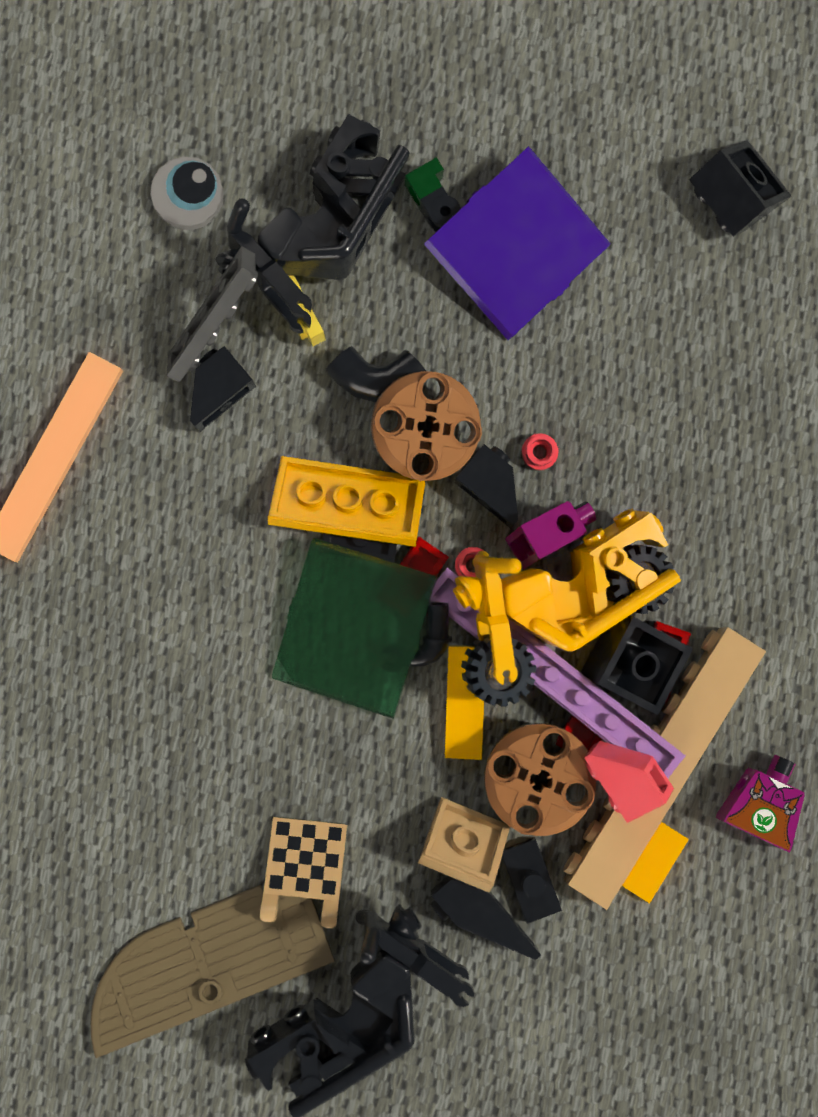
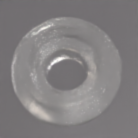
M558 550L545 558L542 570L549 572L551 577L558 581L574 579L570 552ZM561 561L567 565L565 575L555 573L554 565L557 562Z

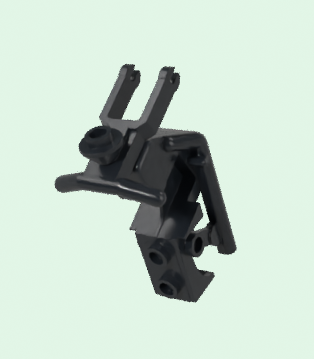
M350 114L347 115L341 127H334L327 142L328 149L323 156L318 155L310 170V175L313 176V195L321 208L316 213L307 216H298L292 208H284L259 233L257 243L250 234L242 231L250 209V203L245 198H240L235 202L227 223L228 242L231 250L220 253L216 257V262L220 266L218 270L223 275L241 247L255 253V270L258 271L256 280L261 292L288 322L291 330L299 334L303 333V329L297 321L302 320L310 328L311 317L298 304H303L304 308L311 312L312 301L288 275L332 280L347 278L406 175L401 170L409 158V150L402 145H397L389 160L383 157H376L381 130L373 127L367 121L359 120ZM366 155L376 157L373 160L356 159ZM345 176H359V177H372V179H355V178H344V177H345ZM349 195H364L367 198L360 208Z
M398 904L389 923L379 917L374 911L360 910L356 913V921L358 924L364 925L365 937L360 952L361 961L350 972L353 998L349 1009L344 1014H340L316 998V1000L313 999L304 1006L297 1005L285 1014L284 1018L271 1026H262L249 1038L247 1058H245L247 1069L255 1080L260 1079L267 1091L272 1089L273 1069L276 1064L296 1048V1053L300 1057L301 1073L289 1080V1087L297 1097L288 1102V1109L292 1117L304 1116L404 1055L412 1048L415 1033L410 969L416 976L450 998L457 1006L465 1007L469 1005L468 1001L459 995L461 992H465L468 996L474 998L472 986L455 976L460 974L461 977L469 980L467 968L456 963L426 941L419 939L417 930L422 927L411 907L404 910ZM319 1039L334 1052L323 1060L318 1055L320 1051Z

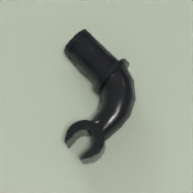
M445 602L427 603L426 635L422 637L423 645L408 650L401 644L393 643L388 645L382 652H393L399 659L395 663L385 662L382 667L387 671L395 672L402 669L403 666L421 667L438 661L446 652L449 642H452V636H449V604Z

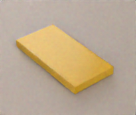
M281 456L268 514V525L416 547L425 481L411 479L399 473Z

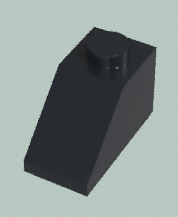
M225 346L219 350L212 349L207 352L199 361L201 365L195 369L190 421L199 432L256 387L253 379Z
M483 444L456 477L454 483L511 529L518 521L513 467L508 464L510 458L496 446L490 449Z

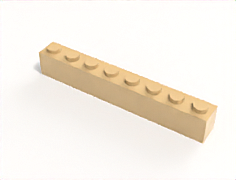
M729 627L719 628L717 632L712 630L707 635L701 645V649L705 652L699 662H691L682 676L681 680L686 683L678 695L672 693L667 703L664 704L662 712L666 715L659 726L653 724L650 727L685 755L684 759L668 778L674 790L666 804L627 823L621 813H617L612 808L607 796L603 807L607 810L599 822L596 820L591 822L583 836V839L587 841L579 854L573 852L564 866L563 871L567 873L564 878L565 882L606 910L766 653L765 650Z

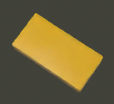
M661 822L622 886L650 904L689 839Z

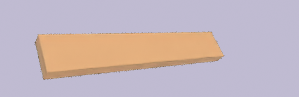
M88 352L0 511V555L17 563L20 560L121 377L123 370L120 367Z

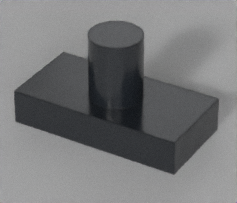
M532 838L505 848L502 858L526 923L528 924L562 911L536 839Z

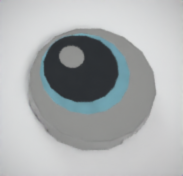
M182 156L169 160L158 169L152 180L150 195L156 212L165 222L176 229L195 230L208 225L217 212L219 213L223 206L224 190L218 173L209 163L196 157Z

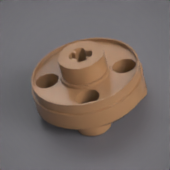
M439 372L410 373L392 382L378 398L371 420L373 442L384 462L399 474L419 481L438 480L457 472L469 461L482 436L479 410L470 392L454 378ZM429 378L435 379L440 385L439 395L432 400L426 398L423 393V384ZM387 410L394 411L398 416L397 427L392 431H385L380 425L381 415ZM425 420L426 422H431L430 430H424L423 432V430L418 429V422H424ZM466 421L470 426V435L465 441L459 442L454 436V429L459 422ZM425 453L429 459V466L424 472L415 473L412 469V460L417 454Z
M546 723L522 725L505 734L493 747L485 767V789L493 810L508 826L525 835L548 836L563 832L575 825L591 807L595 797L596 780L587 769V762L584 757L588 751L585 746L565 729ZM552 733L560 734L563 739V746L556 753H548L543 748L545 737ZM503 755L510 756L515 762L514 769L507 775H500L493 768L495 760ZM541 770H545L543 773L548 778L547 781H540L537 786H534L535 783L531 775H539ZM574 783H580L585 787V795L578 802H570L566 799V790ZM526 805L534 807L537 815L533 822L522 824L517 821L516 813L519 808Z

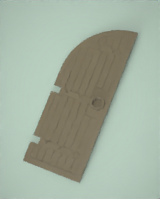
M258 885L191 912L195 927L185 930L182 919L179 917L147 930L134 938L119 951L108 965L94 996L90 1030L95 1058L335 962L313 899L279 896L276 921L273 923L264 922L260 919L264 891L262 886Z

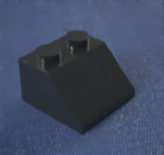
M748 140L720 150L689 179L695 187L694 193L702 203L709 205L716 214L718 225L724 231L731 233L733 237L749 229L792 196Z
M629 615L599 636L580 673L598 685L658 715L693 648Z

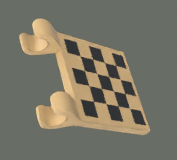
M273 817L260 910V919L262 921L275 922L277 919L279 896L324 900L321 926L329 929L336 927L347 825Z

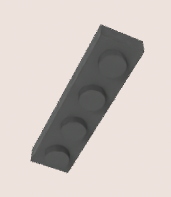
M244 247L240 248L169 352L167 377L180 382L188 370L191 372L195 370L201 358V351L206 345L211 346L219 333V326L224 318L230 319L238 306V299L243 291L249 292L254 286L258 276V271L255 270V253Z

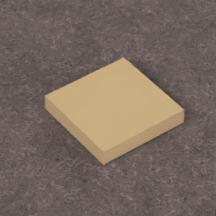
M441 797L418 863L490 893L494 886L510 826Z

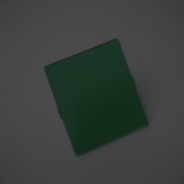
M313 538L295 597L292 598L291 605L289 606L286 618L288 622L273 669L272 679L394 719L411 662L415 659L416 652L419 650L421 639L419 636L437 576Z

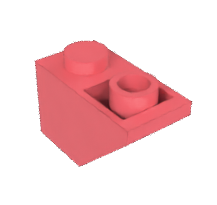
M599 741L592 746L584 757L590 775L595 780L600 781L608 794L610 805L617 813H621L627 823L666 804L674 790V787L651 755Z

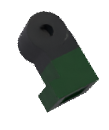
M437 157L405 175V187L434 232H437L461 209L459 202L455 198L448 196L440 183L443 179L444 168Z

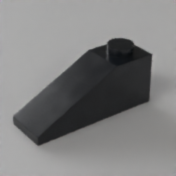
M450 876L444 878L431 890V896L434 901L430 905L444 922L450 918L457 927L533 960H537L541 956L538 947L491 891L490 893Z

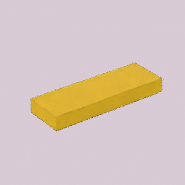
M449 645L445 758L482 760L484 701L474 696L475 694L468 690L466 687L468 683L462 678V673H466V669L461 667L462 660L467 661L469 657L465 655V652L468 648L473 650L475 646Z

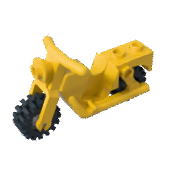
M628 509L613 518L614 523L604 530L599 528L583 537V543L574 548L573 552H570L574 579L569 581L555 580L549 572L542 569L531 568L519 572L521 563L518 559L493 558L487 552L479 551L473 559L476 577L458 576L455 578L457 586L453 588L457 600L464 608L470 606L475 611L479 609V613L476 615L478 639L473 642L475 648L473 650L468 648L465 652V655L469 657L467 661L462 660L461 665L462 668L466 669V673H462V678L468 683L466 686L468 690L475 694L474 696L490 705L495 706L498 704L501 707L508 706V702L513 704L520 702L518 696L521 694L526 697L529 693L525 689L527 684L534 685L535 679L530 676L531 673H537L536 666L531 664V661L535 659L532 653L526 651L528 647L518 642V640L511 638L508 619L549 645L565 651H575L632 613L648 614V610L654 612L659 609L658 603L665 605L669 599L664 594L673 593V586L681 582L680 576L673 570L671 562L664 561L667 556L663 552H657L658 549L650 546L629 545L641 540L645 545L666 547L668 543L662 534L664 529L659 519L646 511ZM498 573L514 575L501 579Z

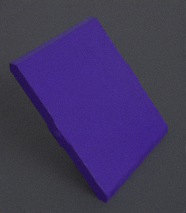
M529 146L486 186L483 185L478 191H474L472 196L466 201L467 204L424 243L427 249L507 340L519 332L551 300L553 301L558 296H561L570 286L569 283L610 245V242Z

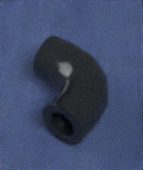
M353 346L341 352L326 368V372L333 380L351 395L375 403L382 392L398 378L410 373L426 371L421 363L406 349L390 363L383 366H375L368 363Z

